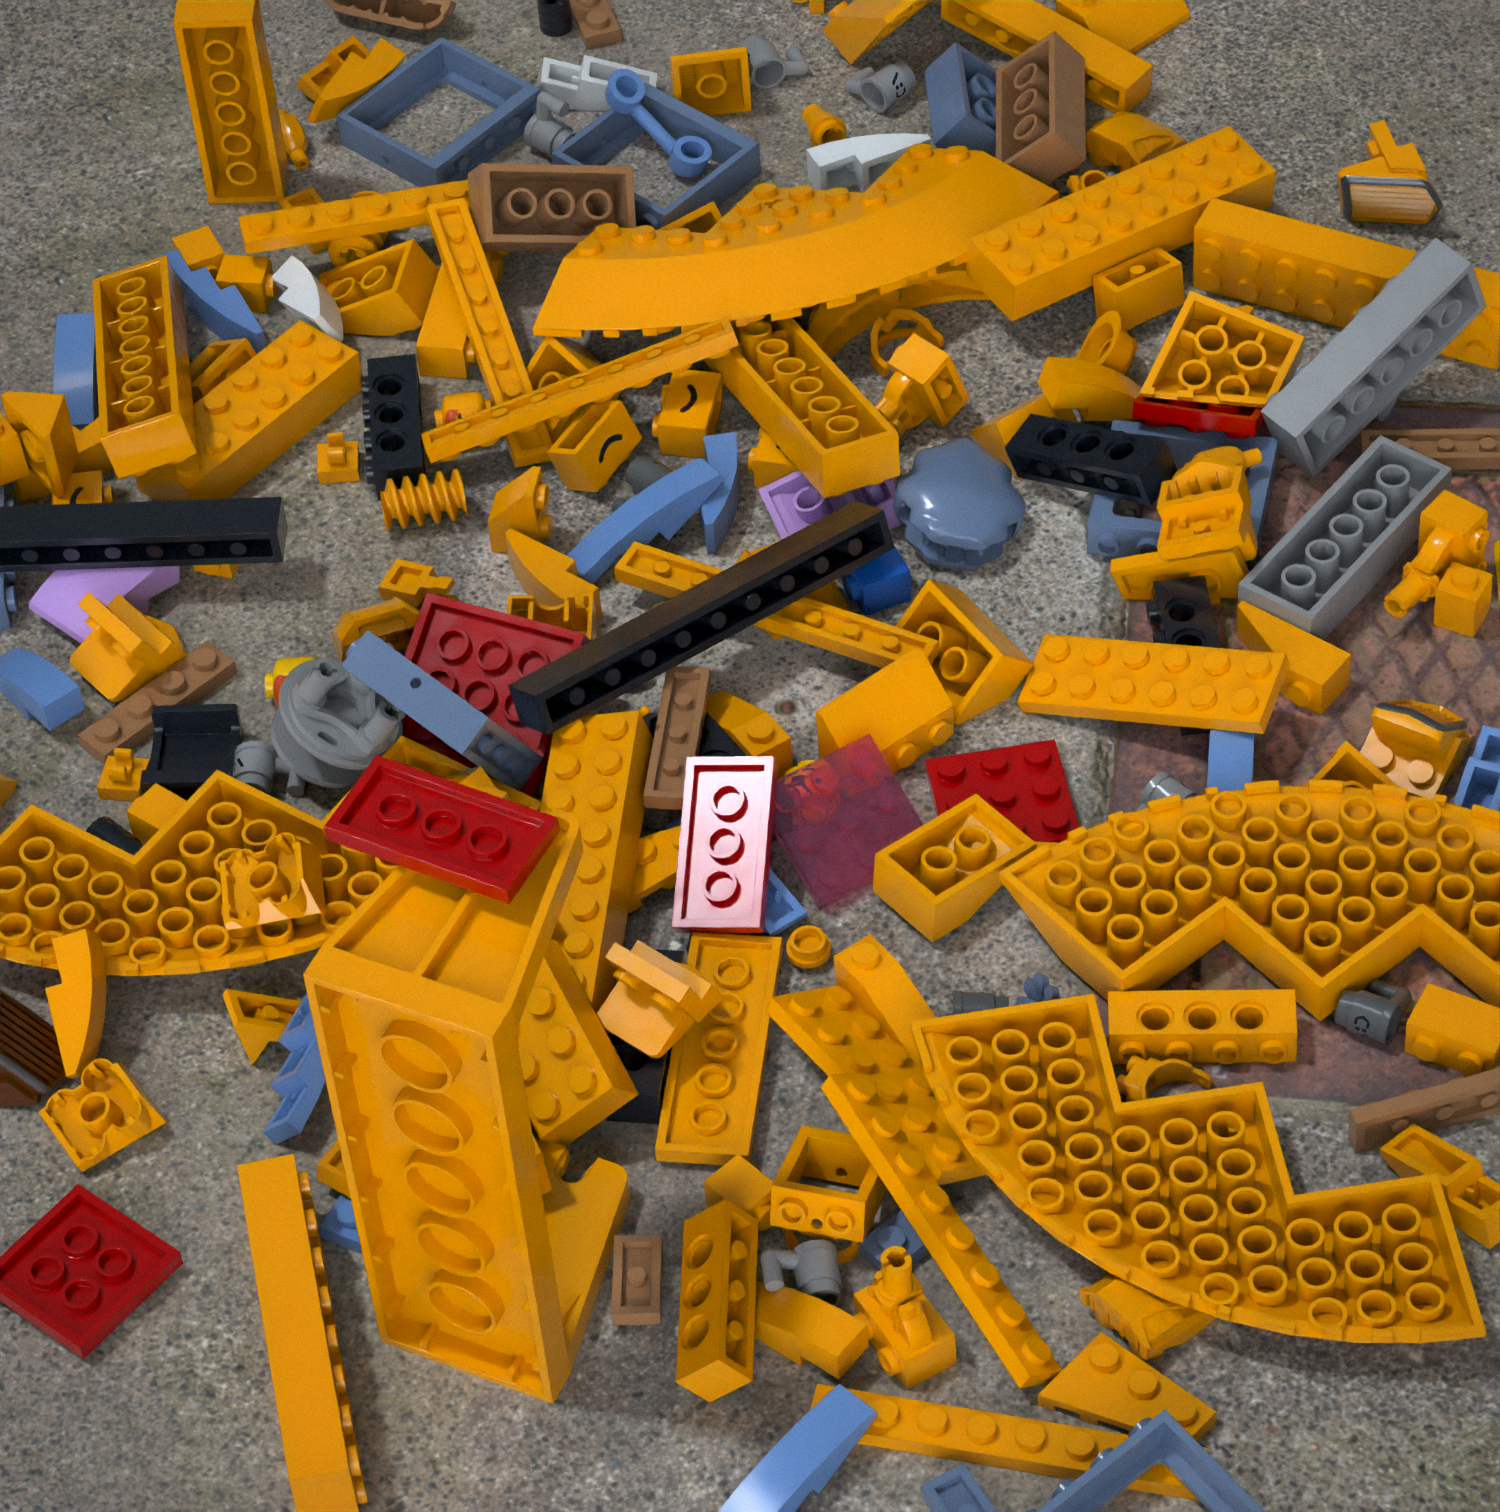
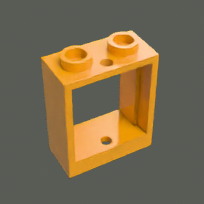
M802 1125L771 1185L770 1226L863 1243L888 1189L851 1134ZM802 1176L860 1186L857 1194L800 1184L799 1181ZM813 1219L820 1220L822 1225H816Z

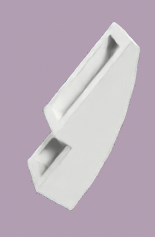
M584 55L581 66L544 57L536 87L540 88L541 92H549L568 103L569 110L607 111L611 107L606 100L605 90L609 78L614 71L629 69L639 75L643 83L646 82L656 87L658 73Z
M875 134L832 141L806 149L808 179L816 190H829L836 187L847 188L857 184L860 190L865 192L910 146L921 143L932 146V140L928 134Z
M291 255L271 277L284 292L278 300L297 321L302 320L342 342L343 323L335 299L300 260Z

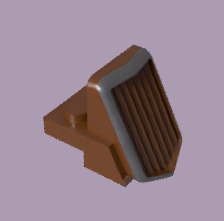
M0 989V1107L39 1105L42 1095L52 1093L68 1079L65 1074L54 1026Z

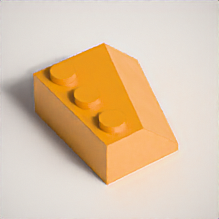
M1190 290L1139 393V397L1264 408L1268 399L1273 394L1280 392L1292 380L1302 360L1305 336Z

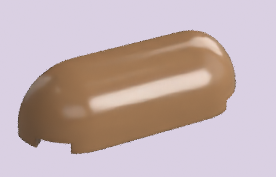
M326 0L330 8L341 14L422 32L430 31L443 25L451 17L457 5L452 0Z

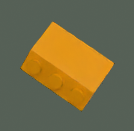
M1056 0V13L1132 54L1190 18V10L1184 0Z
M931 579L927 580L895 626L939 641V654L931 666L953 704L954 724L960 725L1009 699L1034 665L961 589Z
M918 646L816 711L819 761L831 767L832 772L840 780V788L854 800L866 791L879 786L883 780L898 770L910 766L918 757L935 746L944 744L954 735L953 704L923 650Z

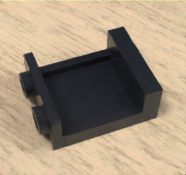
M236 704L163 705L152 707L151 716L154 725V737L149 770H142L140 786L142 794L157 783L187 801L216 770L231 777L233 776L234 752L243 740V728Z

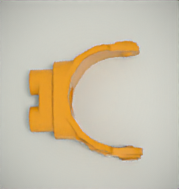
M1133 1055L1127 1064L1126 1072H1128V1075L1120 1074L1116 1079L1119 1093L1126 1096V1102L1147 1099L1148 1095L1156 1087L1172 1081L1191 1082L1206 1089H1209L1213 1084V1079L1209 1074L1201 1069L1194 1068L1193 1065L1184 1060L1170 1058L1160 1061L1151 1057L1146 1061L1136 1055Z

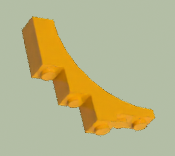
M949 261L936 267L937 275L930 278L923 276L916 280L907 281V286L880 295L877 292V288L866 293L856 294L857 302L831 309H827L825 303L812 306L806 333L831 359L849 340L872 326L879 316L886 319L892 309L911 310L925 305L950 301L990 299L966 275L967 262L958 266H952Z

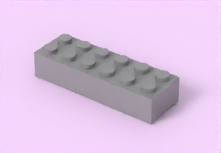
M1437 238L1426 248L1417 251L1411 263L1397 276L1389 279L1382 291L1368 305L1361 307L1354 315L1353 320L1339 334L1333 335L1326 342L1324 349L1310 363L1301 366L1296 372L1295 377L1280 392L1273 394L1268 399L1261 413L1271 436L1278 438V452L1314 479L1487 307L1472 263Z
M1380 435L1238 584V604L1243 600L1325 640L1419 538L1420 513L1444 489L1451 492L1452 468Z

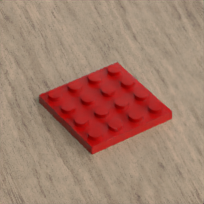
M426 593L404 657L543 758L520 790V792L535 799L549 759L553 733L546 735L520 724L508 685L587 644L589 638L584 633ZM405 713V717L402 720V736L471 769L478 767ZM486 772V774H487L490 778H492V779H494V780H497L496 778H494L493 776H491L489 773Z

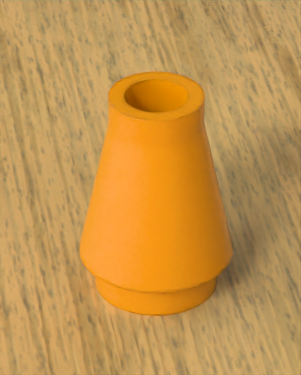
M818 104L808 105L803 110L802 120L806 125L814 147L846 139V125L840 118L825 111Z

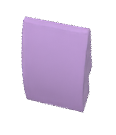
M797 470L758 489L781 539L799 531V529L801 530L854 501L884 510L889 530L902 525L893 508L896 490L892 478L884 480L877 485H867L847 491L841 496L823 498L802 472ZM902 501L900 507H904V506H905V504H904L903 501Z
M180 566L55 570L31 598L29 609L82 643L93 631L85 623L89 615L77 605L88 592L106 606L119 593L145 615L149 612V598L180 582Z

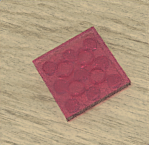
M870 734L778 779L776 782L773 831L819 910L872 884L875 853L923 825Z

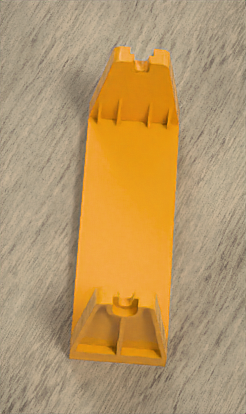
M485 786L475 788L488 794L509 800L508 793L505 791ZM556 807L552 808L549 815L558 817L560 831L510 904L398 865L323 943L303 973L381 1342L554 1404L572 1372L613 1252L614 1235H619L631 1200L627 1172L622 1166L598 1157L585 1172L581 1180L574 1183L565 1182L561 1178L565 1174L570 1161L569 1150L561 1144L537 1139L536 1142L541 1150L553 1190L543 1195L541 1191L516 1030L583 854L579 819L574 814Z

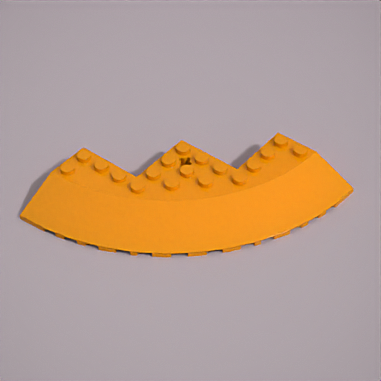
M921 143L910 146L863 193L849 192L847 188L843 187L831 188L829 190H812V187L808 185L780 188L773 183L758 184L706 233L690 232L687 228H675L666 231L654 230V227L649 225L621 228L615 223L601 224L563 258L532 328L533 335L582 338L585 335L584 330H603L604 338L620 337L621 331L642 329L643 336H658V334L669 332L681 326L683 334L727 316L729 321L735 320L736 327L747 326V323L763 319L767 314H770L771 321L801 316L802 308H809L820 303H825L827 309L857 302L856 294L866 293L877 288V292L880 295L907 286V281L916 280L923 276L930 278L937 275L936 267L949 261L952 266H958L967 262L968 238L1060 199L1059 191L984 151L968 150L966 146L961 145L951 146L946 149L932 148L930 144Z
M402 735L382 756L442 778L471 769ZM216 770L135 855L31 804L0 835V958L16 963L59 970L52 939L88 929L100 933L106 975L152 976L194 974L263 963L321 947L398 865L327 840L324 826L347 794L321 821L219 770ZM490 778L497 789L508 793L509 801L540 811L541 801ZM283 832L293 834L298 841L315 845L324 864L321 866L325 906L329 913L227 931L223 917L219 861L227 860L233 853L242 849H251L254 853L263 851L267 842L273 836Z
M1279 780L1244 783V789L1222 792L1218 791V787L1205 788V794L1185 799H1181L1179 794L1148 801L1147 808L1136 812L1123 813V811L1107 815L1106 822L1095 825L1087 830L1084 826L1067 833L1068 839L1051 847L1045 843L998 872L1001 882L1057 956L1107 1001L1108 991H1155L1221 941L1225 940L1281 989H1295L1296 1002L1319 1021H1322L1336 1010L1345 989L1349 988L1357 992L1363 990L1372 983L1374 978L1378 979L1419 947L1488 1004L1500 1008V811L1473 804L1472 809L1447 802V796L1435 794L1434 799L1409 795L1408 788L1373 783V789L1343 787L1344 781L1308 780V786H1279Z
M1094 994L910 1021V1029L924 1075L946 1120L975 1162L1017 1207L1058 1241L1107 1272L1165 1300L1225 1321L1292 1336L1352 1343H1429L1486 1337L1485 1325L1438 1173L1294 1195L1263 1081L1122 1103Z

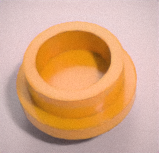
M812 925L801 926L795 929L787 940L786 955L788 960L797 967L815 968L821 966L829 959L831 955V942L820 928Z

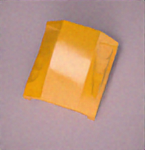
M1126 111L1117 112L1086 131V151L1089 152V160L1097 166L1119 165L1120 172L1186 144V140L1170 128L1143 115Z
M1111 1273L1092 1286L1079 1289V1301L1085 1306L1089 1305V1308L1094 1311L1097 1322L1105 1328L1116 1329L1122 1338L1125 1337L1128 1340V1348L1131 1353L1146 1361L1161 1356L1168 1348L1184 1344L1217 1318L1165 1300Z

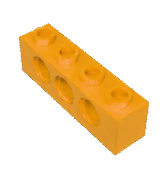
M1295 989L1108 991V1046L1112 1064H1128L1133 1055L1146 1061L1152 1057L1160 1061L1171 1058L1184 1060L1188 1063L1232 1064L1265 1062L1277 1064L1281 1062H1296L1297 1016Z
M727 1199L685 1220L683 1227L676 1382L709 1403L753 1381L759 1220Z

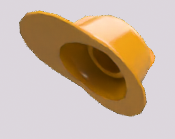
M1111 310L1098 318L1091 327L1074 359L1094 362L1125 375L1136 353L1138 343L1136 339L1121 327L1122 319L1120 313Z

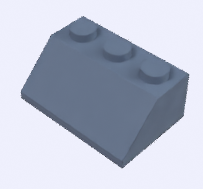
M955 42L924 70L933 143L936 148L942 149L957 145L966 146L968 150L984 151L995 157L996 69Z

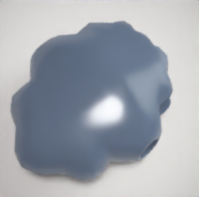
M967 437L954 438L940 446L925 448L918 452L914 458L912 470L897 479L895 486L896 495L893 508L897 518L906 527V542L921 555L926 563L940 565L948 569L976 571L982 564L999 558L1003 551L1002 543L1018 534L1025 514L1026 503L1011 485L1012 470L1006 463L992 456L980 443ZM902 501H903L904 504H905L904 507H900Z

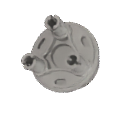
M319 658L299 664L289 672L283 681L279 692V709L271 722V738L279 757L301 778L323 787H348L358 781L376 755L382 757L403 734L402 720L405 717V713L341 667L342 661Z

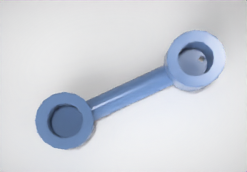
M629 69L614 71L609 78L605 90L609 106L618 113L630 114L669 154L668 164L675 174L690 178L702 174L707 167L712 153L709 143L697 136H684L676 141L642 106L641 102L644 97L645 86L641 77Z

